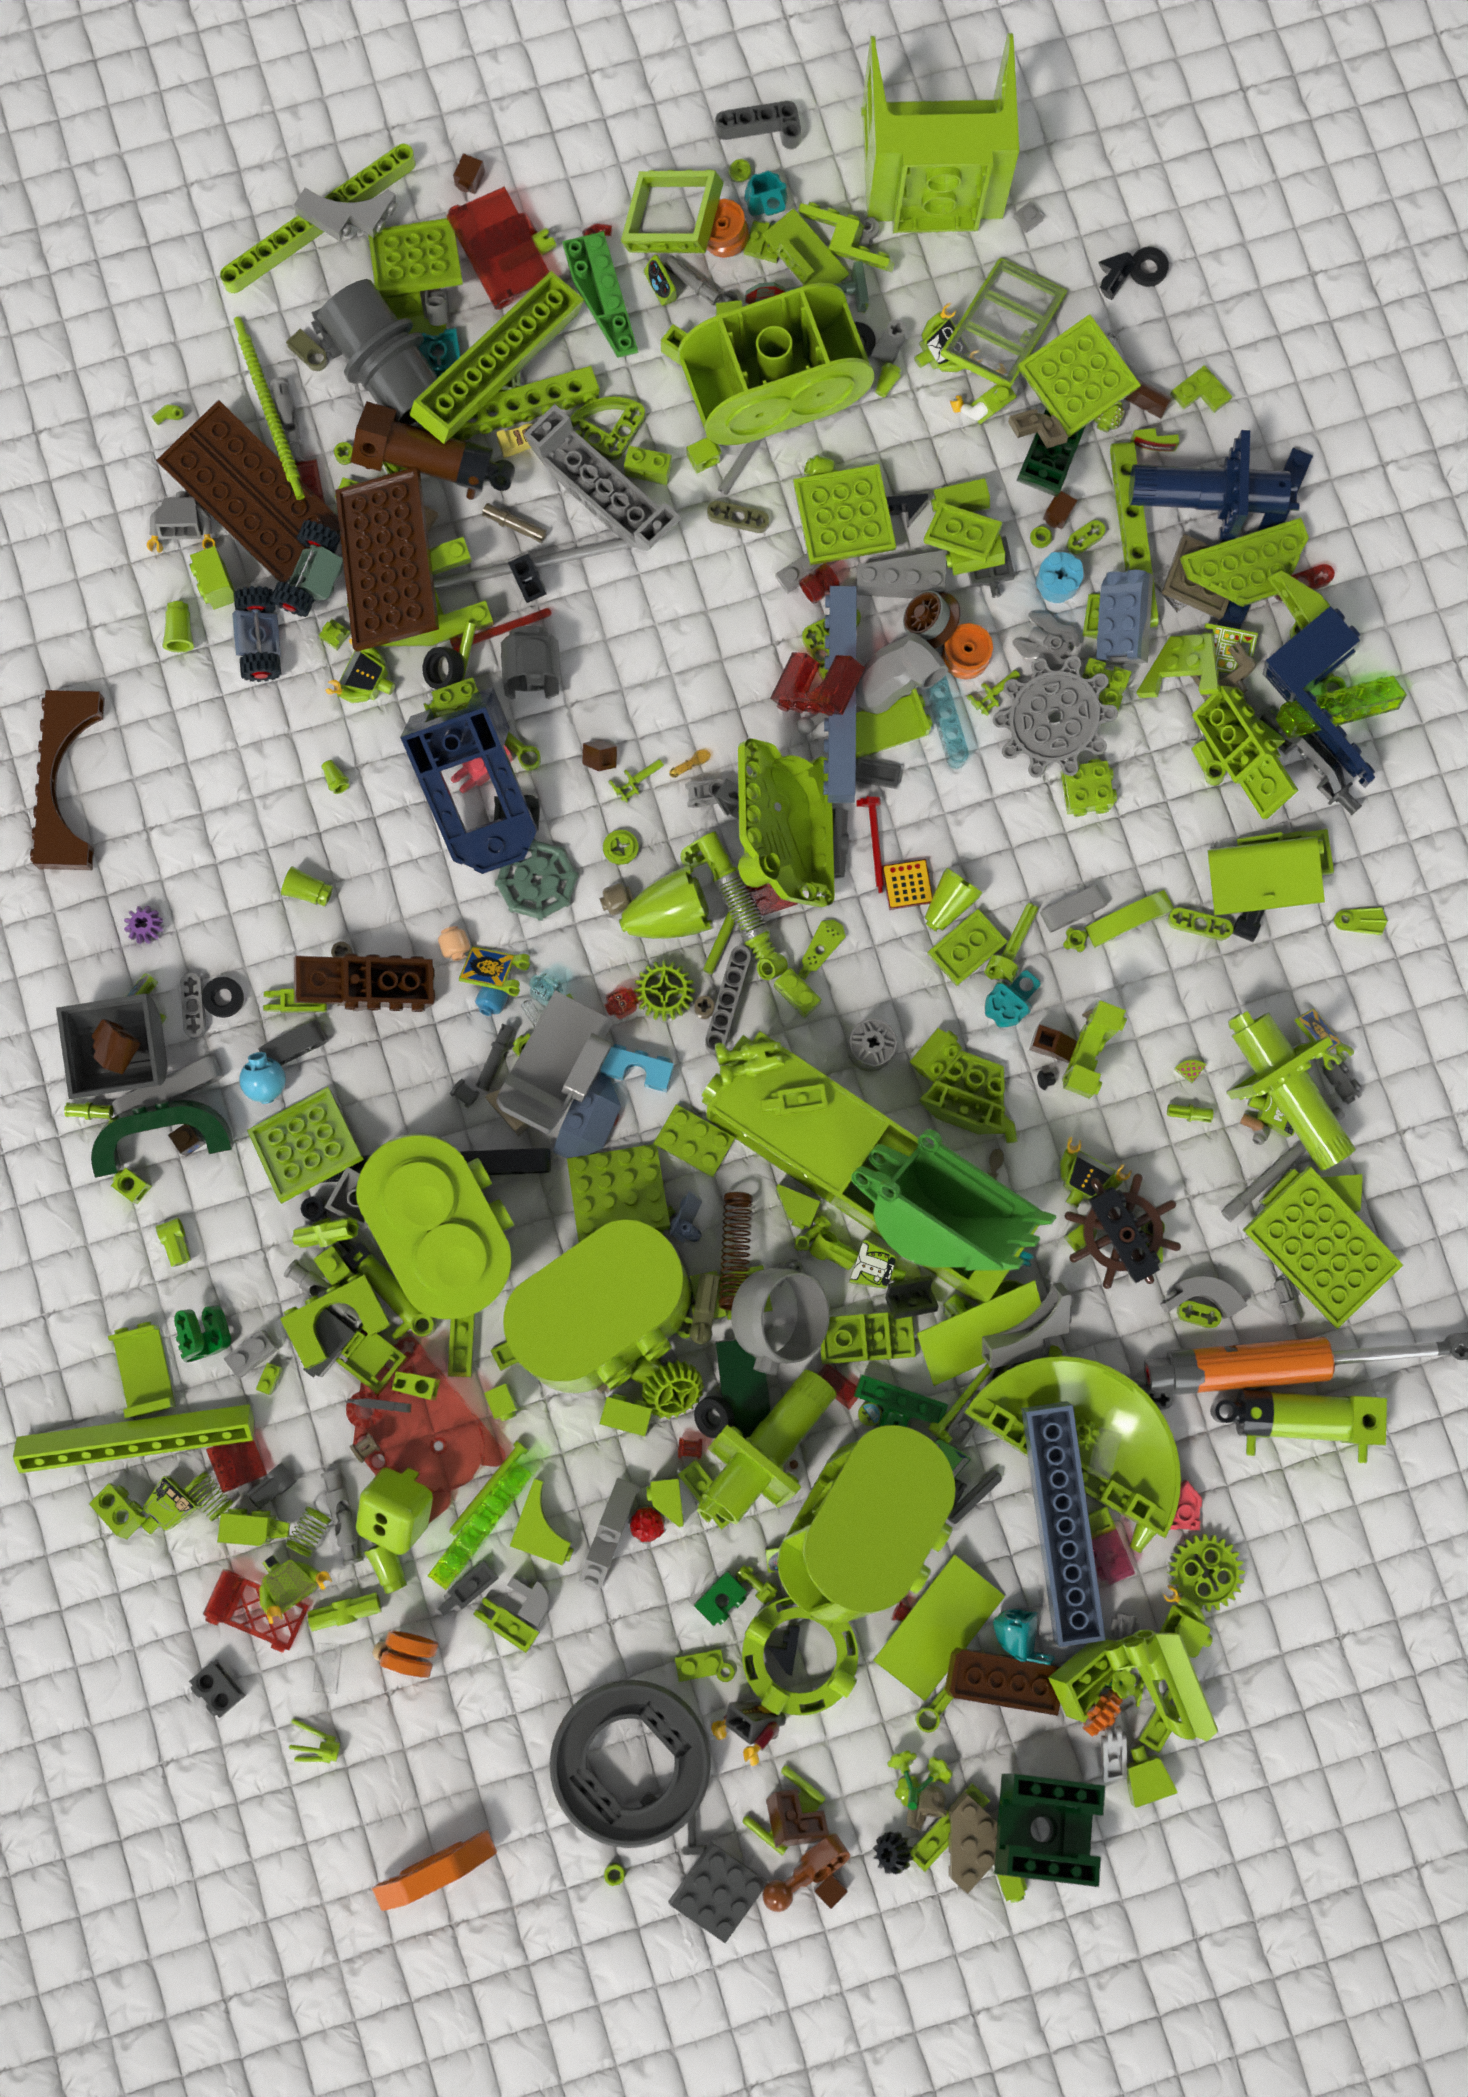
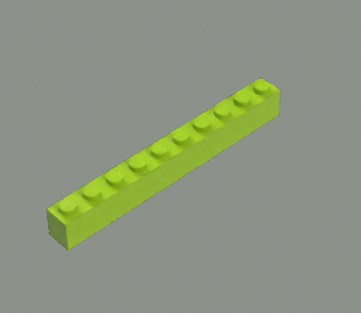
M250 1404L19 1436L16 1438L13 1459L18 1472L26 1473L253 1441L255 1420Z

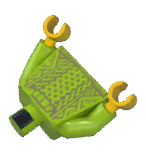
M272 1555L262 1563L269 1574L262 1579V1585L259 1588V1603L266 1613L269 1623L273 1624L272 1617L277 1616L283 1619V1613L315 1592L317 1588L316 1583L321 1590H324L323 1582L326 1580L332 1582V1579L328 1572H321L300 1561L294 1562L292 1559H289L281 1565L276 1557Z

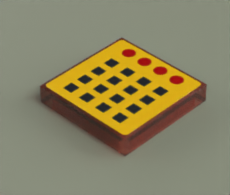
M926 859L882 865L889 910L931 903L933 895Z

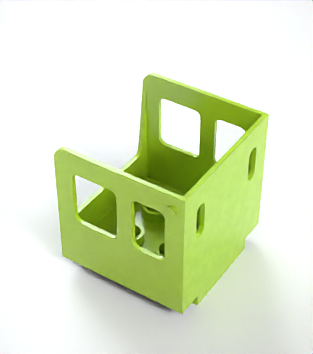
M1007 33L993 100L886 102L876 49L875 36H870L861 116H863L867 217L874 218L877 221H892L893 233L978 231L981 219H1003L1019 154L1013 33Z

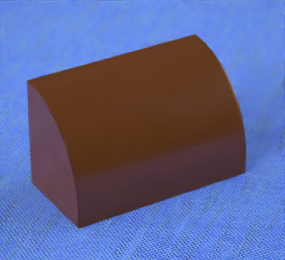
M1136 378L1141 385L1140 388L1124 399L1161 419L1173 397Z

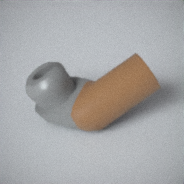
M1244 1114L1240 1124L1252 1129L1254 1134L1252 1140L1256 1145L1264 1144L1268 1139L1264 1123Z

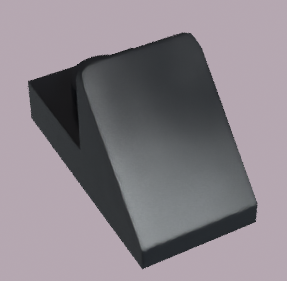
M1129 252L1098 262L1103 272L1108 274L1103 278L1099 288L1104 296L1110 300H1113L1136 264Z
M928 493L886 497L889 514L899 515L905 512L908 528L927 506Z
M790 1624L789 1630H784L782 1643L787 1644L786 1648L767 1645L783 1670L790 1676L793 1674L800 1631L799 1626Z

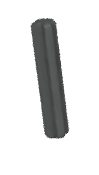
M996 1470L989 1472L952 1508L948 1520L953 1524H957L1001 1482V1475Z

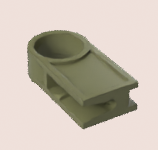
M301 328L286 341L287 347L311 370L322 371L326 368L328 364L326 352ZM319 353L324 356L323 361L315 365L309 362V358L313 354Z

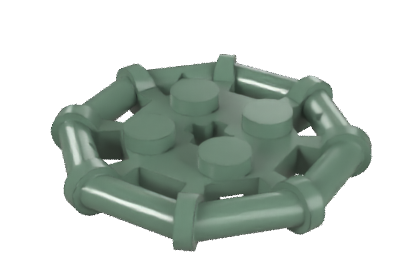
M534 838L528 849V852L531 851L532 857L521 863L516 862L512 864L517 868L513 879H507L511 864L501 867L498 878L495 881V886L498 887L508 905V911L542 921L543 918L564 907H569L579 873L573 868L564 847L543 843ZM537 850L553 855L550 860L538 857ZM558 860L561 862L566 873L559 874L554 864ZM534 875L543 877L540 880V885L531 883ZM560 881H567L563 894H559L557 891ZM515 886L520 896L514 899L508 887ZM553 897L557 900L544 908L542 907L543 902ZM524 900H529L536 903V909L521 904Z

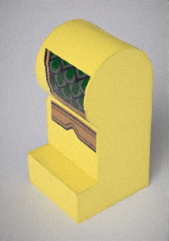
M529 423L519 428L508 431L503 429L496 432L497 441L504 458L531 448L524 437V433L534 424Z

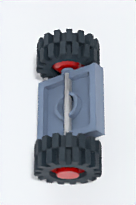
M243 587V589L239 588L234 592L235 611L232 613L235 651L236 656H243L239 659L241 678L246 681H269V679L275 680V678L281 676L277 614H269L273 613L276 608L275 604L270 601L273 590L271 588L268 589V587Z

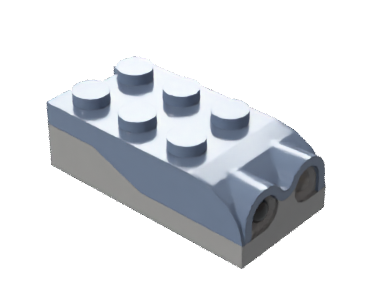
M1143 570L1106 573L1100 591L1096 660L1105 662L1106 665L1148 663L1153 587L1152 574Z

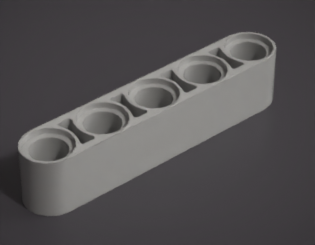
M739 945L733 948L729 957L705 1038L706 1050L711 1054H716L715 1048L709 1045V1041L712 1038L720 1039L726 1046L750 964L751 953L745 946ZM737 953H744L747 959L744 962H738L734 956ZM731 974H737L741 980L733 984L729 982L728 977ZM730 995L734 998V1002L731 1005H725L722 1002V998ZM723 1016L728 1020V1023L725 1026H718L715 1020Z
M207 1056L166 1075L162 1085L137 1089L114 1100L112 1105L118 1115L132 1110L137 1105L153 1106L161 1100L173 1102L222 1079L224 1076L215 1056Z

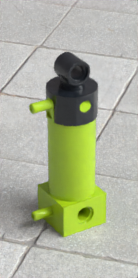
M1240 1389L1236 1401L1227 1399L1217 1400L1210 1409L1211 1416L1216 1422L1236 1423L1238 1435L1247 1436L1246 1455L1255 1456L1256 1437L1326 1440L1358 1444L1359 1463H1367L1368 1445L1386 1446L1387 1398L1364 1396L1337 1397ZM1222 1405H1226L1229 1409V1414L1225 1418L1219 1413Z

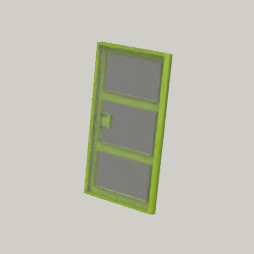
M999 258L944 345L940 355L1010 390L1020 374V370L1017 368L1018 364L1028 358L1033 352L1064 300L1067 290L1003 258Z

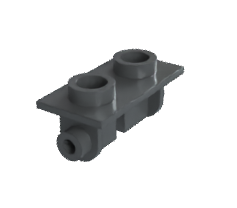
M1332 1060L1334 1062V1069L1328 1070L1324 1065L1322 1067L1324 1070L1323 1074L1331 1085L1340 1081L1341 1085L1336 1087L1335 1090L1343 1102L1346 1101L1347 1104L1355 1101L1354 1095H1357L1358 1098L1362 1096L1360 1091L1363 1089L1356 1079L1351 1080L1347 1074L1349 1069L1343 1060L1339 1065Z

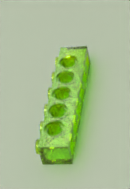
M1389 676L1316 695L1317 702L1315 704L1320 709L1325 708L1332 716L1330 721L1334 726L1399 710L1407 694L1395 677ZM1289 701L1282 704L1275 719L1288 739L1322 730L1297 701Z
M514 1460L427 1576L445 1590L449 1589L535 1473L518 1460Z

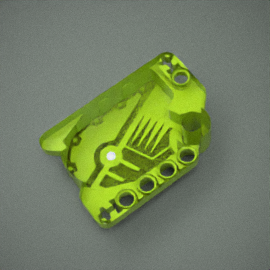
M749 738L738 746L739 838L744 847V854L738 864L739 874L743 882L751 887H760L770 883L778 896L783 900L820 908L831 905L835 898L832 803H828V795H823L824 781H828V774H824V760L828 759L820 756L809 762L798 756H782L774 744ZM747 766L753 771L750 776L747 773ZM803 890H804V891H808V893H809V897H808V898H806V897L804 896Z

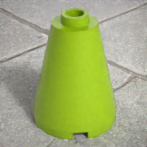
M946 868L924 917L928 920L926 925L935 932L938 929L943 931L976 902L983 893L958 874Z

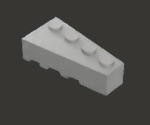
M947 550L859 564L856 573L857 595L913 599L924 591L945 592V555H947Z

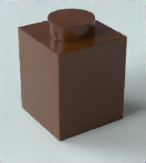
M463 153L453 174L455 186L459 190L476 193L485 173L483 161Z
M1060 491L1059 496H1054L1048 506L1043 520L1049 526L1062 530L1078 500Z

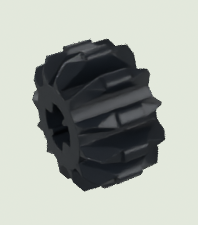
M891 1831L876 1839L877 1845L872 1848L877 1852V1855L873 1858L879 1861L877 1868H884L885 1874L893 1873L896 1875L910 1867L909 1861H912L914 1858L910 1854L914 1847L907 1844L909 1838H902L901 1832L894 1833Z

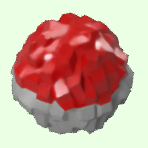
M649 1505L637 1508L632 1512L631 1519L629 1520L631 1535L636 1537L638 1542L642 1544H651V1541L660 1537L667 1530L665 1529L664 1515L655 1507Z

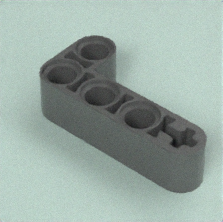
M791 101L725 110L719 112L715 117V133L722 140L780 132L781 142L785 148L795 149L800 144L801 125L798 110Z

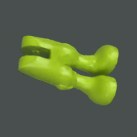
M780 1042L747 1043L740 1050H728L723 1043L715 1044L723 1086L730 1085L737 1076L746 1074L747 1076L756 1077L759 1073L785 1065L783 1056L766 1057L767 1055L782 1051ZM739 1060L747 1061L744 1064L736 1066L726 1065L731 1062Z

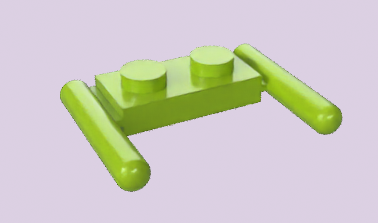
M787 1765L783 1766L781 1773L801 1789L798 1795L802 1813L816 1812L826 1797ZM748 1815L743 1818V1824L780 1855H783L788 1847H790L775 1848L772 1829L768 1832Z

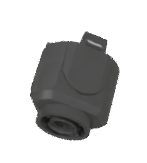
M528 625L512 629L509 635L501 642L502 682L504 684L505 696L512 700L516 699L515 691L544 690L546 699L559 695L561 671L558 640L549 634L546 628L541 626Z

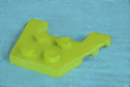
M1211 633L1170 636L1136 693L1138 697H1158L1164 677L1202 675L1198 688L1201 695L1220 694L1215 643Z

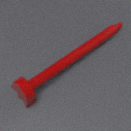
M867 796L866 798L856 800L857 807H869L876 887H878V893H883L882 887L884 882L876 806L881 805L880 797Z

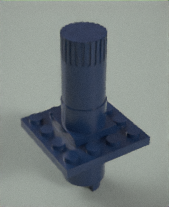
M1241 430L1238 438H1234L1233 447H1230L1229 456L1225 457L1224 465H1221V468L1134 464L1130 474L1129 504L1218 511L1217 519L1222 520V527L1219 528L1218 540L1223 543L1236 539L1248 517V513L1286 514L1287 510L1299 511L1300 503H1297V491L1300 485V478L1291 477L1289 471L1249 469L1250 430Z

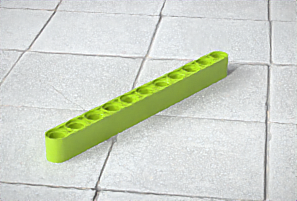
M405 143L397 145L324 196V198L344 203L362 202L374 198L415 168V157L411 146ZM297 215L221 269L220 278L226 291L232 294L240 292L323 234L324 231ZM270 253L269 256L263 257L264 254Z

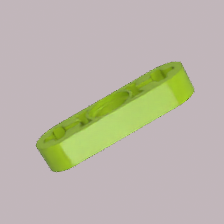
M1184 908L1173 909L1167 918L1168 924L1173 929L1219 941L1226 940L1233 933V925L1229 920ZM1179 913L1182 919L1188 920L1190 916H1192V919L1189 922V927H1187V921H1181L1178 924L1173 917ZM1201 918L1206 922L1204 930H1199L1195 927L1194 922L1196 919ZM1212 922H1214L1213 927L1219 928L1221 925H1224V929L1227 930L1223 935L1220 934L1218 929L1213 928L1211 932L1208 931L1211 928Z

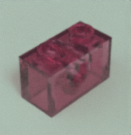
M1117 1529L1092 1538L1094 1558L1099 1566L1096 1568V1571L1101 1581L1105 1580L1107 1584L1111 1585L1135 1574ZM1107 1552L1114 1554L1111 1558V1563L1104 1560L1107 1557Z

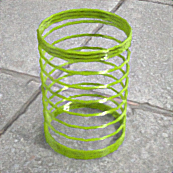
M207 1471L203 1472L189 1483L184 1491L186 1493L190 1492L206 1477L210 1476V1479L211 1475H208ZM207 1480L202 1486L196 1489L189 1497H192L209 1481ZM211 1483L205 1490L198 1494L193 1499V1501L200 1497L209 1487L213 1486L214 1484ZM216 1486L212 1489V1491H210L202 1499H200L196 1503V1505L202 1502L211 1492L216 1490ZM222 1493L217 1500L224 1497L225 1495H223ZM214 1496L202 1504L199 1509L205 1506ZM225 1497L219 1505L206 1515H210L223 1502L227 1501L210 1516V1522L218 1518L221 1513H224L233 1504L231 1498L226 1499ZM215 1500L212 1504H210V1505L203 1511V1513H204L206 1510H208L217 1500Z
M306 1506L305 1510L307 1513H302L304 1516L300 1517L302 1522H297V1524H305L318 1533L324 1534L320 1530L306 1524L301 1518L309 1520L326 1530L325 1527L308 1519L304 1514L310 1515L326 1525H329L328 1523L331 1522V1519L323 1513ZM302 1526L298 1527V1528H301V1529L305 1530L306 1532L310 1533V1534L313 1535V1536L316 1535V1534H314L313 1532L304 1529ZM297 1529L296 1531H292L293 1535L290 1536L298 1538L307 1545L316 1548L313 1544L297 1537L293 1532L299 1533L304 1537L308 1538L309 1540L318 1544L316 1540L299 1532ZM289 1536L291 1540H287L285 1543L289 1548L301 1555L311 1557L313 1553L311 1549L295 1542Z

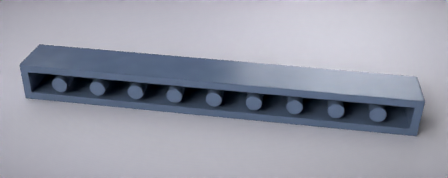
M830 586V594H825V608H829V615H825V628H829V635H825V649H829V656H825V669H829V676H825L824 690H829V697H824V711H829V716L824 718V732H828V739H824V753H828V760H824V774H828V781H824L823 795H828V803H855L857 586Z

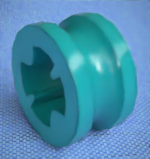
M1022 1251L1019 1255V1258L1024 1260L1022 1265L1031 1267L1030 1260L1034 1258V1255Z

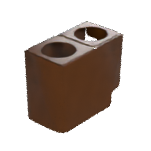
M106 1019L101 1020L92 1034V1038L95 1040L93 1048L96 1050L94 1059L105 1069L124 1074L141 1043L122 1025Z

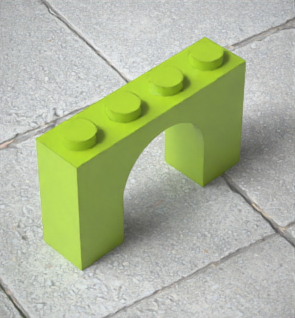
M983 478L934 489V499H931L933 512H936L940 502L970 512L989 509L990 494L986 479ZM1000 534L986 563L947 551L948 554L945 555L947 568L952 569L953 576L1005 564V551Z
M356 1274L347 1279V1284L341 1287L337 1284L327 1289V1294L320 1298L318 1295L305 1301V1306L299 1309L297 1306L292 1307L284 1312V1317L280 1318L305 1369H310L329 1359L317 1335L316 1325L322 1311L333 1304H348L355 1309L369 1336H373L392 1326L366 1275Z

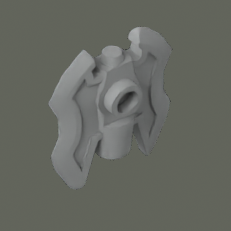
M1029 613L1028 617L1041 629L1033 627L1028 639L1033 643L1014 639V647L1026 659L1044 658L1051 670L1061 669L1066 659L1061 657L1068 656L1071 651L1069 644L1071 643L1075 647L1080 645L1078 633L1073 626L1057 622L1051 614Z

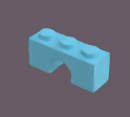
M614 1044L611 1047L601 1067V1075L623 1081L626 1071L631 1067L638 1066L646 1072L645 1087L667 1093L674 1068V1063H670L669 1058L657 1056V1059L648 1057L647 1052L635 1050V1053L626 1051V1047Z

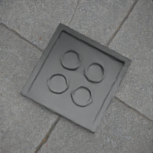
M710 1842L668 1903L713 1936L726 1943L768 1882L719 1846Z

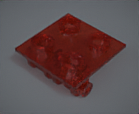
M254 1439L253 1441L218 1445L206 1449L222 1493L232 1491L239 1486L267 1475Z

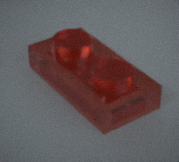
M825 1364L818 1375L825 1379L836 1391L837 1396L835 1399L850 1410L858 1399L853 1396L856 1385L831 1365Z

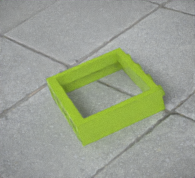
M691 169L686 171H639L621 238L622 244L629 253H706L723 187V181L717 172L711 169H706L705 171H694ZM650 187H705L694 233H639Z

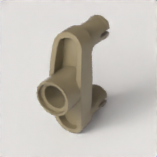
M1238 642L1234 646L1239 653H1237L1233 646L1228 651L1239 666L1232 673L1218 681L1219 686L1237 687L1244 694L1248 689L1243 680L1257 667V663L1253 657H1249L1241 643ZM1191 676L1199 687L1201 680L1199 676ZM1205 694L1201 696L1206 701L1212 694Z

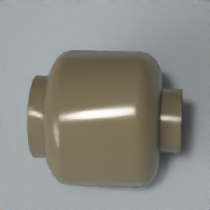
M622 883L604 888L602 892L603 897L599 898L603 911L608 910L612 916L623 913L633 900L629 886L625 887Z

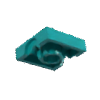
M456 328L446 329L437 336L421 333L424 337V342L419 347V350L438 377L461 357ZM436 346H439V349L444 351V354L440 356L441 365H438L437 357L432 355L433 351L436 350Z

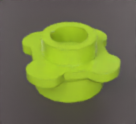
M1073 928L1067 929V938L1063 943L1064 948L1083 952L1085 950L1084 943L1088 937L1087 932L1074 930Z

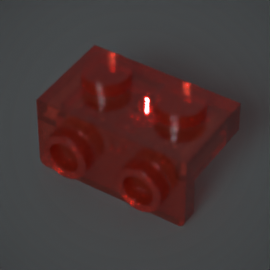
M770 883L760 887L747 886L746 888L749 889L750 896H753L751 900H755L754 903L757 904L755 907H758L759 914H762V916L798 905V903L781 899Z

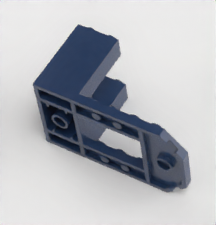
M1330 606L1265 660L1263 675L1348 774L1353 778L1359 776L1361 779L1358 782L1366 788L1376 778L1374 776V769L1360 756L1362 753L1360 748L1354 742L1350 744L1345 738L1347 736L1346 732L1339 725L1335 727L1330 721L1332 716L1325 708L1320 709L1315 704L1317 699L1310 692L1349 660L1356 652L1354 648L1361 641L1358 638L1360 633L1352 625L1349 627L1343 621L1346 619L1343 613L1338 608L1334 610Z
M493 687L472 694L467 708L435 719L432 710L429 709L410 716L400 737L452 860L460 865L469 866L481 874L524 860L537 833L536 824L504 749L510 727ZM482 757L506 817L466 831L441 771Z

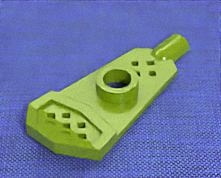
M834 919L821 921L801 961L803 968L798 976L805 980L811 971H817L846 938L843 925ZM822 946L824 952L822 954L816 953V947Z

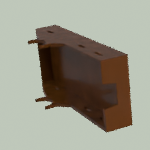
M956 1647L950 1655L945 1690L948 1696L956 1699L1058 1716L1060 1702L1048 1677L1061 1666L1055 1664L1046 1665L1032 1661L1021 1662L1015 1657L998 1653Z

